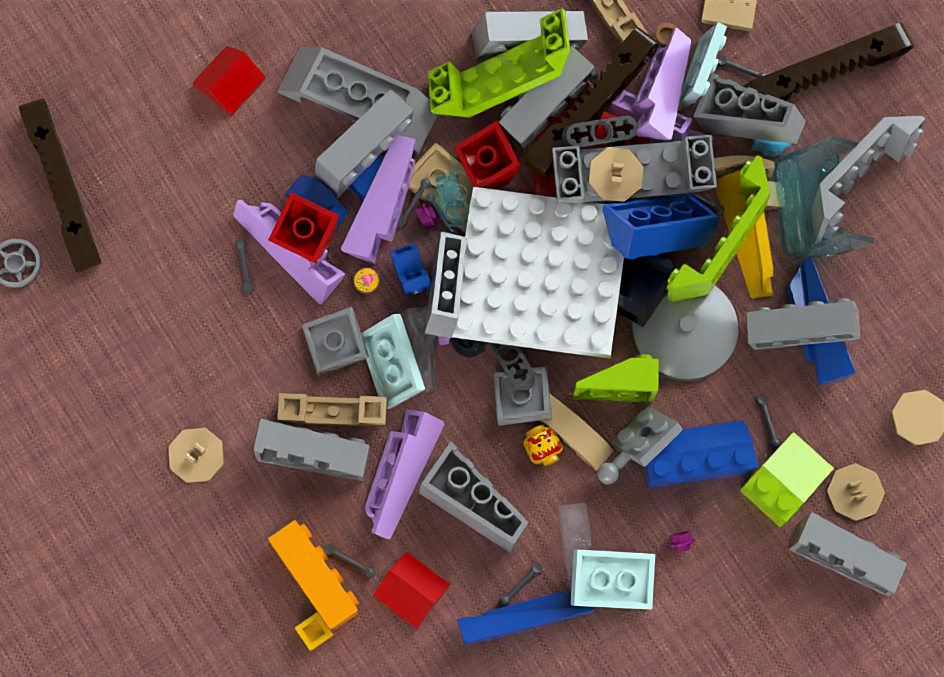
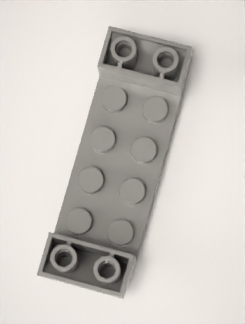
M300 47L277 91L279 94L299 103L302 102L303 98L309 99L357 121L391 89L414 110L412 125L406 132H400L398 135L416 139L413 153L418 155L439 115L431 112L430 99L418 89L322 47Z
M884 117L819 184L811 208L814 238L818 246L826 239L830 241L839 230L837 225L844 217L842 210L845 202L839 199L838 196L841 193L847 194L854 185V180L858 176L862 178L869 170V164L873 160L877 162L884 153L898 163L905 156L910 157L918 147L916 142L924 133V130H922L925 122L924 117Z
M711 135L684 137L682 141L614 147L629 149L644 167L642 188L627 200L687 195L717 188ZM579 146L552 148L557 202L578 204L608 202V200H602L588 183L590 161L607 147L580 150Z

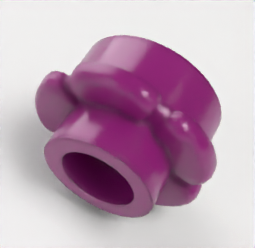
M423 203V207L416 210L425 229L431 226L435 227V221L439 220L437 213L432 205L427 207Z
M691 531L674 533L669 535L671 543L668 545L669 547H674L676 552L691 549V544L695 542V539H692Z

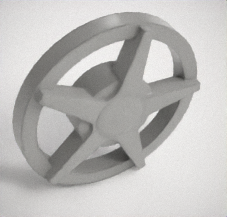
M10 239L0 244V255L4 258L5 265L0 270V283L7 287L17 288L32 282L38 275L41 267V258L35 246L23 239ZM21 244L18 252L7 254L2 251L7 246ZM26 246L34 252L36 262L26 261L23 256ZM28 267H35L32 274L22 280V272ZM9 272L16 274L18 282L5 281L1 276Z

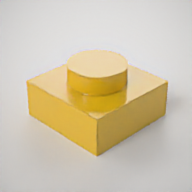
M318 612L295 627V630L310 652L334 636Z

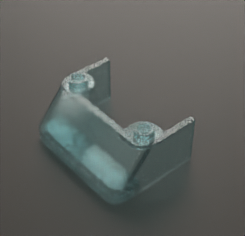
M831 136L781 156L775 161L773 177L779 203L778 213L783 249L788 256L804 258L840 255L874 243L873 238L850 234L843 228H839L833 238L826 239L825 241L815 243L811 208L819 184L840 163L839 155L852 151L859 144L858 142Z

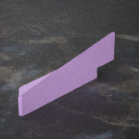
M678 28L672 31L667 46L664 48L660 46L653 56L632 108L641 114L637 122L638 129L635 136L660 140L672 139L691 46V39Z

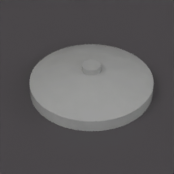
M716 286L713 287L709 295L675 302L667 300V293L644 327L632 322V339L639 355H651L652 359H659V375L676 381L700 380L717 372L732 355L738 339L739 329L735 309L728 297Z

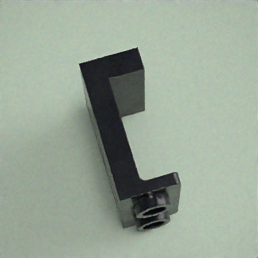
M647 255L637 257L636 259L626 258L622 268L617 313L644 327L668 293L666 287L669 283L667 281L675 270V264L664 256L659 258Z

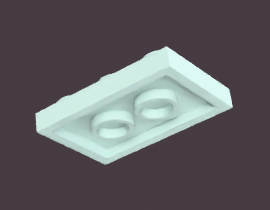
M719 22L699 38L682 85L680 95L682 109L687 108L692 103L695 104L700 96L704 97L709 89L710 82L707 81L708 77L716 69L718 59H716L717 53L722 50L727 39L724 36L727 26Z
M392 314L361 333L369 356L366 360L378 397H387V409H391L425 390L401 314Z
M574 549L571 605L652 609L655 554Z

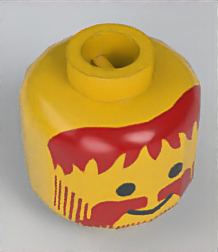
M543 424L525 434L526 438L523 441V446L534 464L543 463L546 467L559 460L557 455L561 453L563 446L552 428L545 427Z

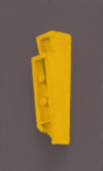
M741 170L716 179L717 188L715 190L720 205L724 207L723 215L729 231L731 230L729 227L737 215L743 216L744 205L748 199L739 193L741 184L738 180L741 177ZM763 212L736 253L752 299L773 296L770 277L773 276V264Z

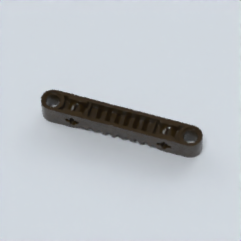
M898 23L757 78L743 87H750L763 95L768 94L787 101L792 91L798 94L801 87L804 90H808L810 84L816 87L819 81L826 83L829 77L833 80L838 73L843 76L847 69L853 72L856 66L861 69L864 65L871 67L880 65L908 53L914 48V44L903 23Z
M635 28L615 50L612 56L613 64H607V72H600L601 80L594 79V87L588 86L587 95H580L581 103L575 101L574 110H567L568 118L561 117V123L552 124L526 154L524 162L545 178L549 177L554 172L552 148L567 147L562 141L564 128L571 124L599 120L603 111L606 112L652 59L659 48L660 42L641 28ZM574 130L570 137L577 140L584 137L586 132L575 133Z
M41 98L18 106L28 137L40 156L43 170L47 176L46 179L50 185L49 188L54 195L53 199L57 204L56 208L60 213L59 217L62 221L61 233L76 273L102 264L45 99ZM45 135L46 139L42 140L41 136ZM79 228V234L74 235V229Z

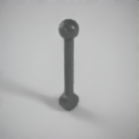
M723 55L717 58V65L720 67L726 65L756 78L766 75L764 72L757 73L727 61V58Z
M421 180V187L403 216H400L398 226L405 227L407 225L409 214L424 190L430 187V180Z
M428 193L425 199L428 203H431L450 234L460 236L458 231L452 229L435 201V195Z
M696 193L690 194L698 201L714 209L716 214H723L724 207L722 205H716Z
M239 239L236 241L235 246L239 249L245 281L243 289L246 293H251L254 290V286L249 279L244 251L246 243L244 240Z
M761 394L757 397L756 402L761 406L771 437L770 446L778 448L780 440L776 438L766 406L768 399L765 395Z
M327 544L324 547L326 555L336 556L364 572L367 578H372L375 575L373 568H366L335 550L332 544Z
M534 563L531 571L506 596H502L499 599L500 605L508 606L510 599L535 574L541 573L542 565Z

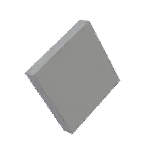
M352 307L302 324L317 375L320 376L369 358Z
M547 366L532 368L535 382L531 388L523 391L513 387L505 372L494 373L496 415L499 426L552 419ZM516 370L518 378L522 381L525 380L526 376L522 371Z

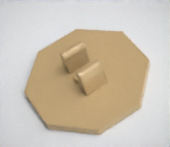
M607 147L590 161L588 183L602 200L625 202L642 188L644 167L629 149Z
M927 390L902 394L891 411L897 434L915 446L937 442L944 432V401Z
M207 428L182 430L168 446L170 470L186 483L210 481L224 465L223 442Z
M856 463L836 470L826 491L834 512L854 521L876 514L885 494L877 473Z

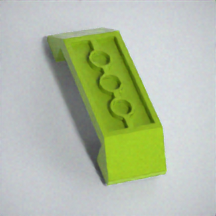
M562 8L540 18V36L461 73L450 61L428 71L431 112L441 115L472 117L559 77L570 53L565 10Z
M757 155L753 162L748 160L740 172L741 177L738 180L741 184L739 193L748 198L744 205L745 209L742 212L743 216L737 215L729 227L731 230L727 235L728 238L724 236L721 238L715 248L714 259H707L700 270L701 274L686 264H683L680 270L675 268L667 281L669 283L666 287L668 290L667 300L675 302L709 295L765 211L770 196V189L762 157Z

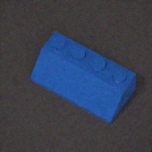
M690 194L603 205L602 209L612 246L627 259H636L637 257L647 255L656 256L659 253L679 252L684 249H698L702 246L712 245L719 216Z
M744 420L683 429L647 466H643L646 488L651 489L753 474L758 465L753 440Z

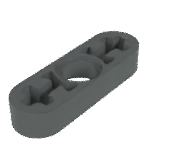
M631 116L576 123L564 128L562 140L567 147H585L628 140L636 135L638 126L635 119ZM598 124L602 125L606 130L605 137L602 140L594 135V128ZM623 124L629 126V130L625 132H613V127L622 126ZM575 130V133L586 132L587 137L575 140L571 139L570 134L574 133Z
M488 343L513 387L522 391L531 388L535 382V375L519 346ZM507 351L517 352V356L513 361L503 360V355ZM517 367H520V370L526 376L525 380L522 381L518 378L515 370Z

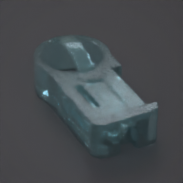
M455 171L449 172L448 177H444V174L437 175L435 183L445 222L453 227L464 225L468 221L469 206L465 196L461 194L458 173ZM456 205L465 209V215L459 218ZM449 207L452 209L453 218L447 215Z

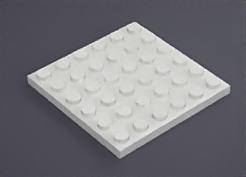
M473 187L465 233L467 242L459 317L452 337L610 359L624 257L611 243L602 211L603 205L608 204L557 202L555 197Z

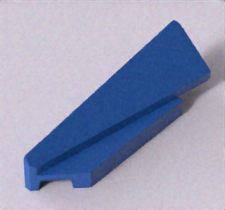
M812 257L806 258L798 264L796 273L785 287L789 303L797 305V307L807 306L809 302L813 301L827 304L829 301ZM844 341L802 345L806 363L815 362L818 385L841 382L855 374V368Z
M561 591L483 613L484 616L459 618L457 622L463 644L468 646L589 614L594 609L590 606L571 605V595Z

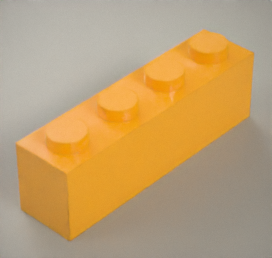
M294 520L269 537L268 540L330 631L333 632L359 613L356 606L360 603L351 590L347 593L340 585L344 580L335 568L332 570L328 568L325 563L328 557L320 546L315 548L309 539L313 536L306 525L303 523L299 526L296 520Z

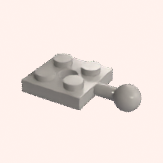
M648 406L610 442L614 449L621 454L612 463H604L598 468V479L604 484H613L619 477V470L630 459L644 467L647 466L683 430L678 422Z

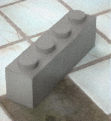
M446 232L440 233L433 257L424 332L426 334L451 339L459 317L467 238L464 236Z
M847 298L836 299L834 303L827 304L813 301L809 302L807 306L800 307L794 304H787L781 306V309L773 310L768 307L756 308L755 312H747L748 344L754 350L857 340L860 339L859 308L854 301Z

